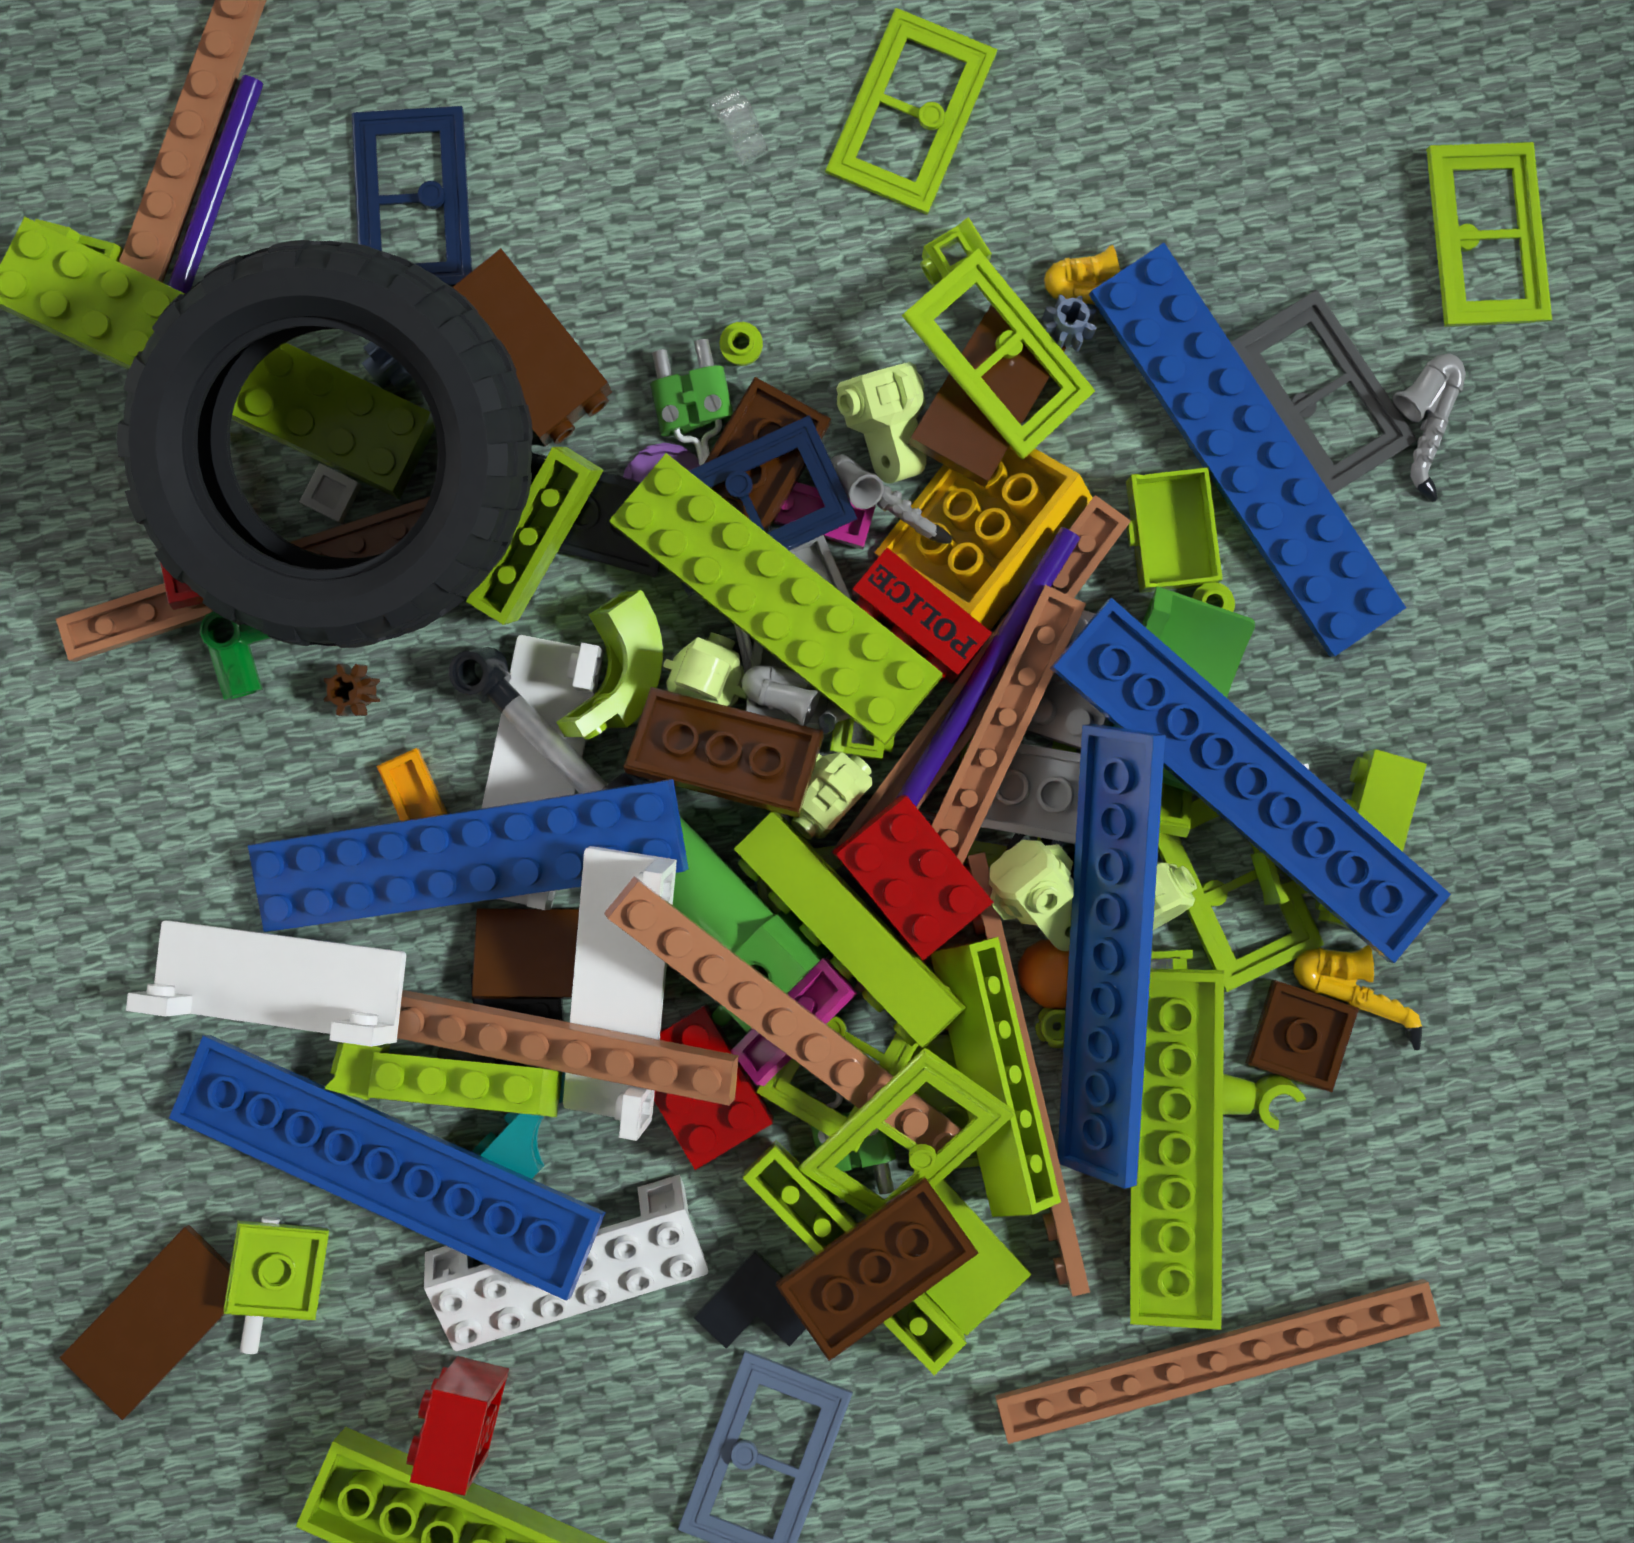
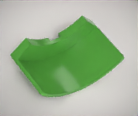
M1157 586L1142 621V625L1227 698L1242 656L1255 629V621L1252 618ZM1163 767L1162 783L1193 793Z

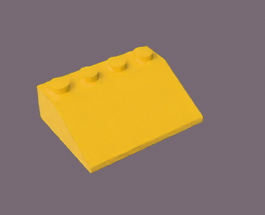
M1009 446L985 488L943 464L911 505L912 508L921 509V516L923 518L925 517L932 523L938 524L945 529L952 537L951 543L943 544L931 541L900 519L874 553L879 557L888 547L990 631L1025 587L1060 528L1070 529L1093 497L1082 477L1076 471L1036 448L1021 460L1011 446Z

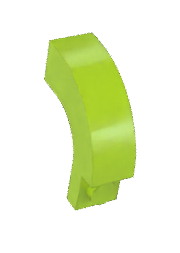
M642 590L621 592L589 614L606 647L608 657L607 672L601 687L591 698L556 722L564 737H583L584 740H588L599 735L606 728H627L642 714L650 688H657L663 662L662 637L656 616Z

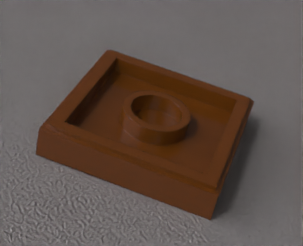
M1272 979L1245 1063L1333 1092L1359 1008Z

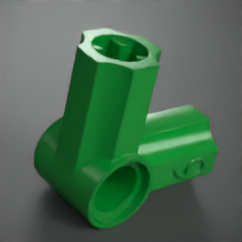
M213 611L202 620L200 636L208 646L223 699L240 698L263 690L250 645L272 638L251 626L238 625L232 622L234 626L233 637L226 643H220L215 637V629L220 622L228 619Z

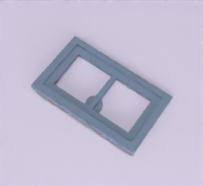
M745 1350L678 1530L710 1543H797L853 1392ZM759 1384L821 1408L799 1468L758 1453L757 1447L751 1441L741 1440L737 1442ZM730 1460H732L737 1468L742 1470L750 1469L758 1463L795 1478L773 1538L710 1514Z

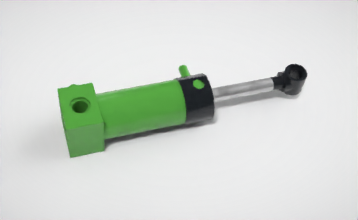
M483 647L460 652L453 657L449 665V677L454 688L462 694H474L482 703L490 701L579 793L650 783L646 778L623 772L607 784L509 683L511 675L508 673L507 661L497 649ZM476 662L482 667L483 675L481 680L475 673ZM680 817L689 869L684 872L675 873L673 906L788 994L831 951L823 943L817 947L807 939L799 929L803 922L792 910L788 914L781 911L776 915ZM721 1004L712 1013V1019L718 1026H725L734 1018L746 1032L752 1029Z

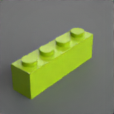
M552 447L531 484L526 506L523 509L519 524L505 555L486 579L469 595L466 602L502 625L519 621L604 470L568 447Z
M1377 749L1365 751L1363 757H1357L1352 766L1350 781L1355 783L1351 800L1346 799L1345 802L1403 852L1427 764ZM1316 900L1315 908L1320 910L1318 920L1348 928Z
M374 1052L368 1098L557 1117L563 1072L544 1068Z

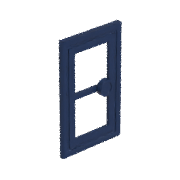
M451 106L352 113L358 244L382 251L380 205L422 203L428 209H436L444 203L447 261L414 264L434 274L450 287L455 286L472 272L463 107ZM440 132L443 188L435 181H427L419 187L418 193L379 195L376 136Z
M810 415L689 470V472L710 488L725 482L728 493L736 499H741L750 520L765 531L749 497L753 483L746 472L798 448L825 507L767 534L786 549L792 550L857 520L853 507ZM681 581L688 597L696 594Z

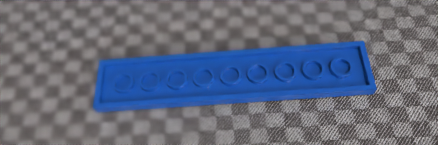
M1162 243L1089 293L1090 298L1203 468L1208 467L1209 477L1328 655L1335 657L1406 609V606L1166 244Z
M1113 598L1108 599L1050 667L1053 672L1118 728L1165 735L1163 767L1387 962L1395 963L1451 895Z
M1099 724L1082 725L1073 877L1074 897L1072 898L1057 1156L1060 1165L1126 1189L1137 1185L1165 735Z
M673 779L248 845L264 932L581 887L584 851L589 846L676 859V873L689 869Z
M212 1035L202 1036L169 1119L565 1301L572 1297L606 1212L346 1095L324 1089L325 1086L219 1038Z

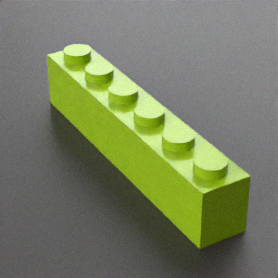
M771 811L734 848L742 857L738 862L741 869L755 882L761 878L773 890L768 896L785 914L792 910L803 922L799 927L801 932L815 946L818 947L823 943L834 955L830 960L832 965L846 979L849 980L854 976L866 988L861 993L864 999L876 1011L881 1013L885 1009L897 1021L893 1028L907 1044L913 1046L917 1042L921 1048L927 1046L966 1008L852 887L837 874L808 841L795 830L781 813Z
M999 937L961 943L936 950L931 954L935 975L942 983L951 988L950 991L966 1007L947 1026L957 1070L1014 1109V1116L976 1149L992 1217L1034 1215L1061 1203ZM967 1110L969 1121L971 1122L976 1116Z
M775 1140L744 1171L742 1179L816 1254L858 1223L839 1203H836V1200L820 1184L801 1173L798 1169V1166L801 1164ZM926 1292L883 1322L934 1376L967 1344L964 1333Z

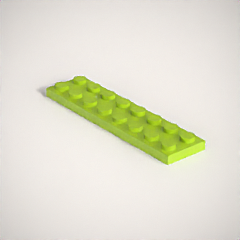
M665 453L609 520L613 527L813 688L820 691L824 697L885 746L943 677V673L667 453Z
M1150 969L1137 1185L1131 1187L1130 1324L1221 1330L1224 970Z

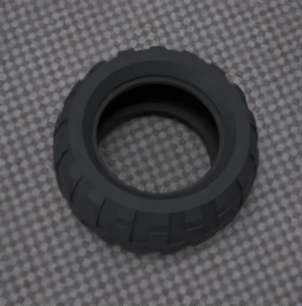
M287 241L273 244L269 248L260 249L244 256L238 255L220 263L204 275V279L198 282L191 290L184 295L180 294L152 327L154 333L147 341L144 350L139 351L134 358L124 385V390L128 391L124 408V420L118 423L117 449L118 457H124L125 472L130 490L125 491L136 523L144 525L149 538L158 549L154 554L163 567L176 580L186 583L195 593L204 598L202 603L220 616L238 625L251 626L267 634L272 639L292 645L338 646L340 648L368 646L414 632L440 618L466 599L486 579L505 555L519 524L523 509L526 506L531 487V441L533 433L529 408L526 405L522 387L516 375V368L501 340L496 337L486 321L479 315L477 309L463 295L434 274L407 259L362 244L336 241ZM330 329L344 330L359 335L388 352L414 379L433 417L437 434L438 463L431 496L423 513L411 530L392 548L378 555L362 558L329 557L304 550L290 543L267 526L256 514L243 494L234 472L230 451V425L234 406L242 386L250 373L269 353L282 344L311 332Z

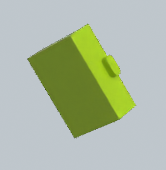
M1208 467L1145 475L1131 474L1126 481L1131 520L1126 529L1128 544L1130 547L1134 546L1139 592L1155 591L1157 586L1170 590L1222 581Z

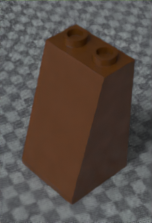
M501 248L452 287L477 309L479 315L486 321L510 354L516 368L517 378L522 387L526 405L529 408L532 431L545 447L552 441L555 444L564 441L575 430L573 424L585 414L589 417L594 416L608 404L609 399L607 396L612 391L607 380Z

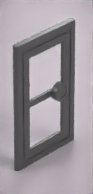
M1315 290L1231 342L1331 495L1418 441L1318 290ZM1310 323L1344 375L1312 395L1301 392L1290 399L1260 353ZM1350 382L1384 434L1334 465L1305 420L1315 413L1316 402Z

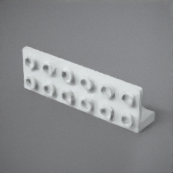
M519 635L516 640L509 683L583 758L586 740L583 737H564L556 722L596 693L604 651L597 645L582 642L581 646ZM501 713L482 808L575 794L576 789ZM555 890L499 899L525 904L527 907L550 910L552 909Z
M589 846L585 849L570 1023L660 1040L667 963L607 919L604 913L634 876L673 905L676 859ZM565 1073L563 1106L570 1110L615 1117V1120L620 1121L619 1138L637 1141L652 1121L655 1090Z
M171 920L163 921L161 923L154 984H147V991L128 993L126 1011L165 1017L196 1014L330 1034V1041L371 1047L397 1042L406 953L390 949Z
M680 1174L637 1187L641 1216L598 1230L573 1295L567 1301L487 1264L473 1267L472 1257L448 1246L425 1252L424 1290L453 1350L467 1349L707 1275L709 1272L708 1265L689 1217L685 1187Z

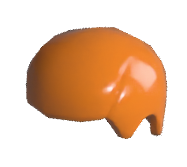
M1041 939L1028 947L1018 962L1019 983L1022 989L1033 1001L1044 1008H1066L1069 951H1061L1049 940Z

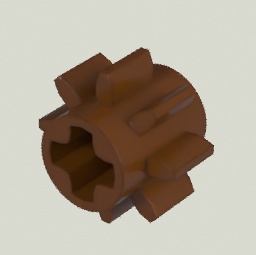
M347 664L336 665L338 674L323 680L327 684V696L323 699L324 702H332L337 705L336 715L349 716L351 712L355 716H366V706L372 702H380V699L376 696V685L380 682V679L371 678L366 675L367 665L355 664L352 669Z

